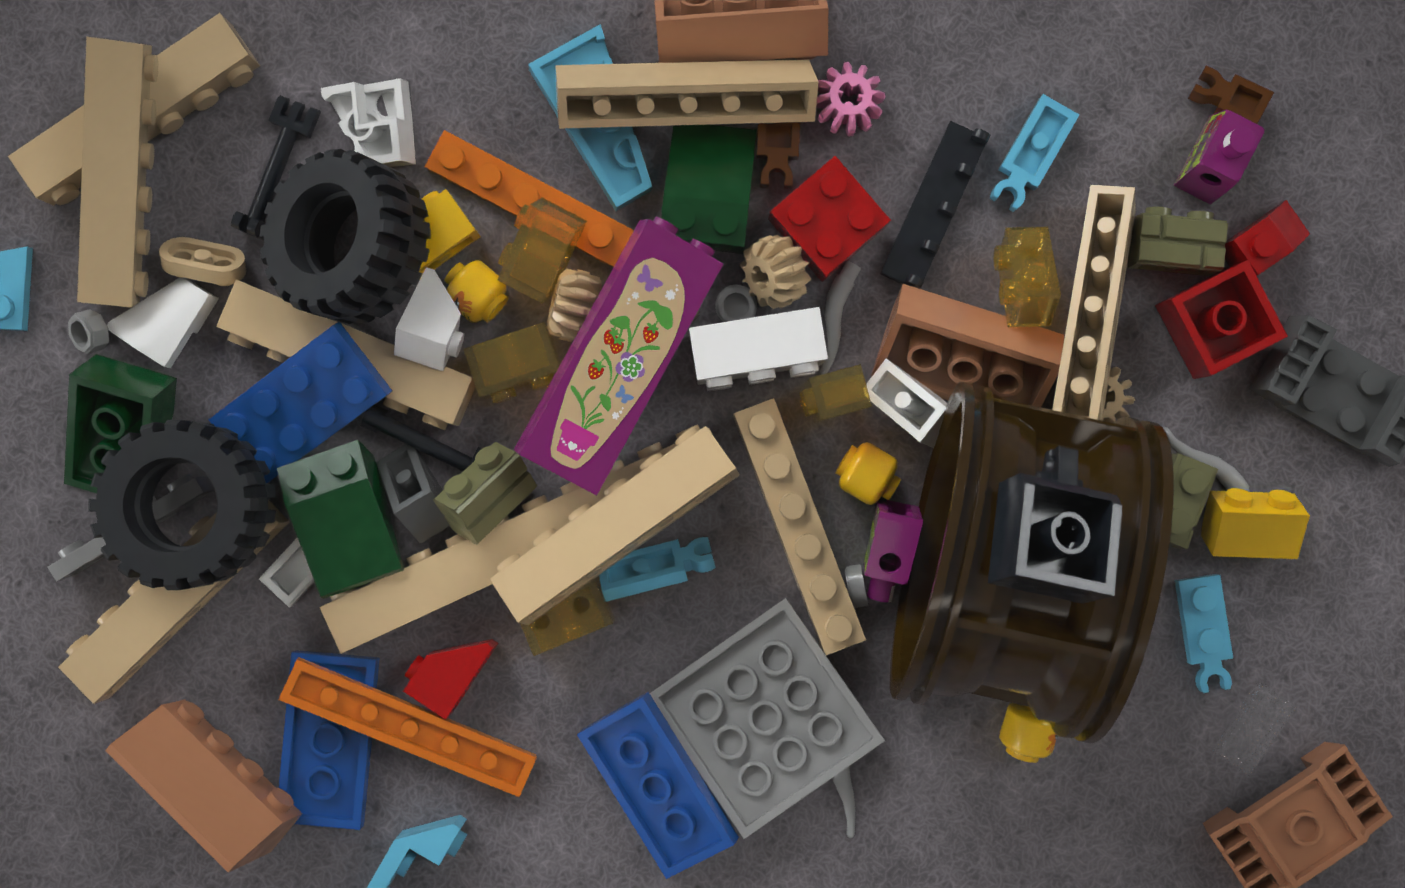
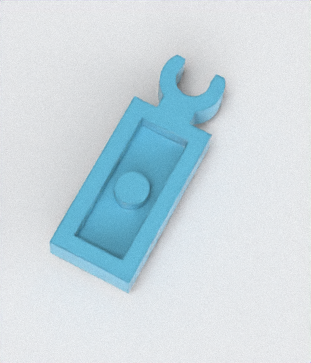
M1043 94L1038 99L998 169L1006 174L1008 178L1000 181L992 189L990 199L995 201L1003 190H1008L1014 196V201L1010 205L1009 210L1012 212L1017 210L1025 200L1024 186L1032 190L1038 188L1078 119L1079 114Z
M708 537L694 539L688 546L680 548L677 539L632 551L599 575L605 601L688 581L687 571L694 570L704 573L715 569Z
M1219 574L1175 580L1187 663L1191 665L1200 664V669L1195 678L1198 690L1203 693L1209 692L1207 681L1213 674L1219 676L1221 688L1225 690L1231 689V676L1226 669L1222 668L1221 660L1233 659L1221 576Z

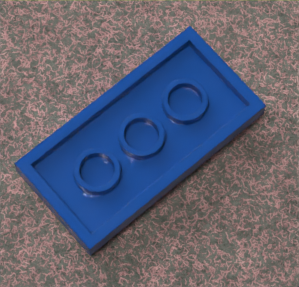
M339 321L208 420L215 427L227 428L237 433L238 440L249 442L257 450L254 458L259 461H265L270 470V473L264 476L267 484L278 475V467L301 459L393 390Z
M299 650L291 652L289 675L297 658L300 657L377 689L380 660L378 657ZM286 704L279 788L286 791L292 797L294 806L303 813L295 824L360 830L365 822L372 738Z
M649 692L588 725L577 734L666 879L735 845L739 836Z

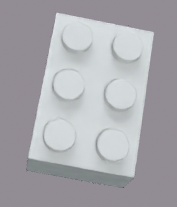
M820 307L689 328L697 384H706L707 391L731 388L733 379L748 377L749 385L774 381V378H776L775 373L789 371L790 378L813 375L816 371H819L818 366L828 359Z

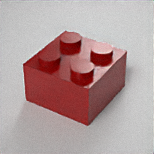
M836 156L770 211L768 220L783 237L790 236L794 247H802V259L809 262L808 267L821 282L826 280L882 232L891 221Z
M1248 260L1222 270V272L1155 305L1193 379L1212 376L1288 337Z

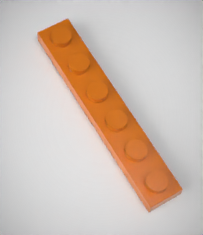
M445 130L424 166L427 170L613 268L634 231Z
M300 657L297 658L278 699L517 797H520L537 759L536 754L449 718L445 720L432 711Z

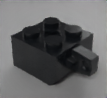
M1061 446L1055 447V449L1045 453L1042 471L1036 472L1035 476L1019 473L999 483L988 576L989 584L1082 604L1115 596L1122 504L1117 495L1083 487V481L1078 480V450Z

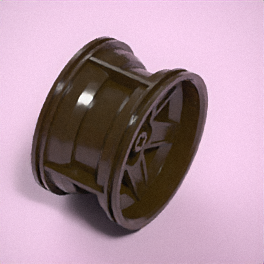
M959 382L947 403L935 446L932 448L921 492L919 509L923 518V524L908 583L901 585L895 619L890 661L891 697L904 701L910 694L911 701L919 705H924L931 695L956 697L971 693L1030 707L1035 718L1050 722L1053 731L1060 737L1075 738L1081 742L1095 743L1102 739L1112 728L1128 700L1142 665L1158 609L1168 558L1174 497L1173 460L1167 434L1158 423L1144 420L1139 421L1131 417H1122L1115 423L993 398L992 390L989 387L980 386L974 392L972 384ZM1061 446L1078 450V480L1083 481V487L1117 495L1122 504L1115 596L1082 604L989 584L988 576L1000 482L1019 473L1035 476L1036 472L1042 471L1045 453L1055 449V447Z

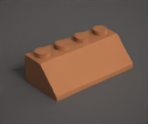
M655 0L659 63L763 61L788 58L811 60L816 56L828 55L827 0Z
M902 284L892 308L871 376L874 375L883 361L888 359L947 401H949L956 385L959 382H966L972 384L974 392L978 387L985 386L991 388L993 398L1041 408L1059 373L1064 334Z
M185 699L163 704L112 742L105 751L228 873L272 852L303 814L294 806L292 797L286 791L276 788L265 778L262 768L256 762L246 759L234 747L233 740L226 733L216 730L204 718V712L196 704Z

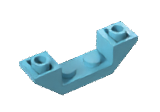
M457 815L402 830L393 841L367 888H390L389 886L396 874L402 877L406 875L417 856L416 853L438 866L447 853L455 857L468 835L461 831L467 819Z

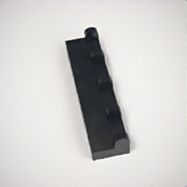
M953 121L949 122L880 272L881 275L900 284L921 289L925 276L940 248L941 241L952 217L955 215L957 206L975 171L983 149L991 136L987 131L978 128L972 131Z

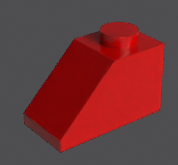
M1285 200L1228 239L1225 244V260L1230 267L1248 260L1256 276H1258L1293 252L1310 233L1288 201Z
M493 639L434 650L426 655L425 658L418 655L404 675L410 681L403 692L446 720L454 712L499 643Z

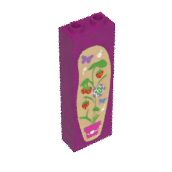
M655 217L653 221L646 219L638 222L514 448L524 458L596 496L723 266V263L713 258L715 250L696 239H692L690 243L676 236L677 227L659 217Z

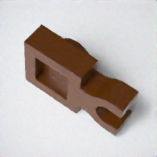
M1206 65L1199 80L1207 83L1210 88L1206 89L1196 84L1188 99L1199 104L1217 106L1213 114L1229 110L1258 124L1274 92L1236 74L1231 82H1228L1217 70Z
M800 122L758 123L756 158L767 159V164L761 172L760 188H768L769 175L773 172H780L784 176L783 189H792L793 173L788 165V160H798Z

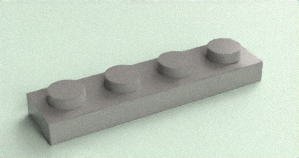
M187 474L167 486L170 491L167 495L158 500L153 496V513L157 525L215 491L207 476L193 478L191 474ZM103 537L94 538L86 544L82 540H78L60 550L58 554L61 559L47 568L56 582L73 577L105 557L101 552V547L106 545Z

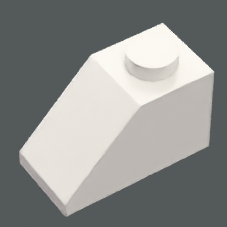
M426 267L396 327L394 355L443 371L449 357L457 358L465 333L459 332L461 313L434 269Z
M885 359L860 393L920 443L934 448L947 408V402L897 365Z

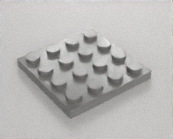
M787 598L650 693L699 774L743 839L885 742V738L827 655H825Z

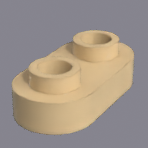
M177 237L167 240L159 248L162 269L176 277L193 279L219 286H230L236 280H242L246 275L245 256L241 250L232 246L189 237Z

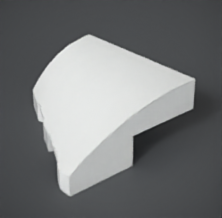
M400 78L366 85L352 82L321 88L323 99L331 102L341 119L338 124L342 131L353 140L355 152L361 153L388 167L416 164L408 81ZM381 95L388 116L381 115L377 109V100Z
M179 277L110 320L107 324L108 330L160 365L171 368L192 333L199 332L219 298L187 278Z

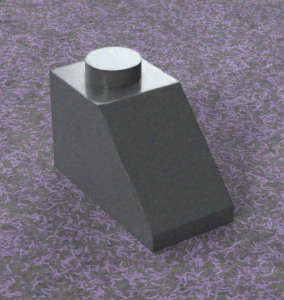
M405 444L376 462L395 516L420 544L450 526L445 519V515L441 513L433 501L443 490L418 449Z

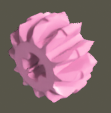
M845 62L842 67V75L831 67L826 73L827 80H818V92L820 95L817 96L816 108L823 109L818 115V121L824 123L833 118L834 121L830 132L836 134L839 131L840 125L846 124L847 136H854L856 123L866 132L872 126L870 118H880L882 109L877 104L884 101L885 93L874 90L879 85V76H873L869 79L864 78L868 69L866 65H861L857 73H852L851 64ZM843 93L848 97L855 94L857 96L855 105L850 101L843 104L841 102Z

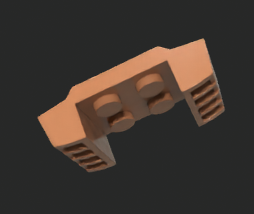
M1322 743L1301 757V760L1307 767L1305 770L1239 814L1226 807L1203 823L1209 836L1244 888H1298L1366 843L1370 834L1393 817L1345 744Z

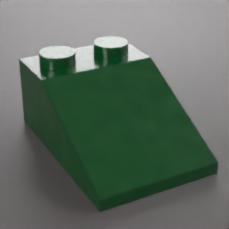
M673 125L661 218L678 228L676 236L688 243L692 239H696L715 251L743 254L757 130L717 125Z
M95 354L69 374L64 484L97 493L98 488L92 487L91 483L95 473H104L107 466L102 464L101 460L108 450L120 451L122 448L118 444L119 440L129 432L141 433L140 429L143 425L152 422L166 423L167 420H172L177 378Z
M359 440L277 468L287 512L321 598L325 599L404 571L374 455Z

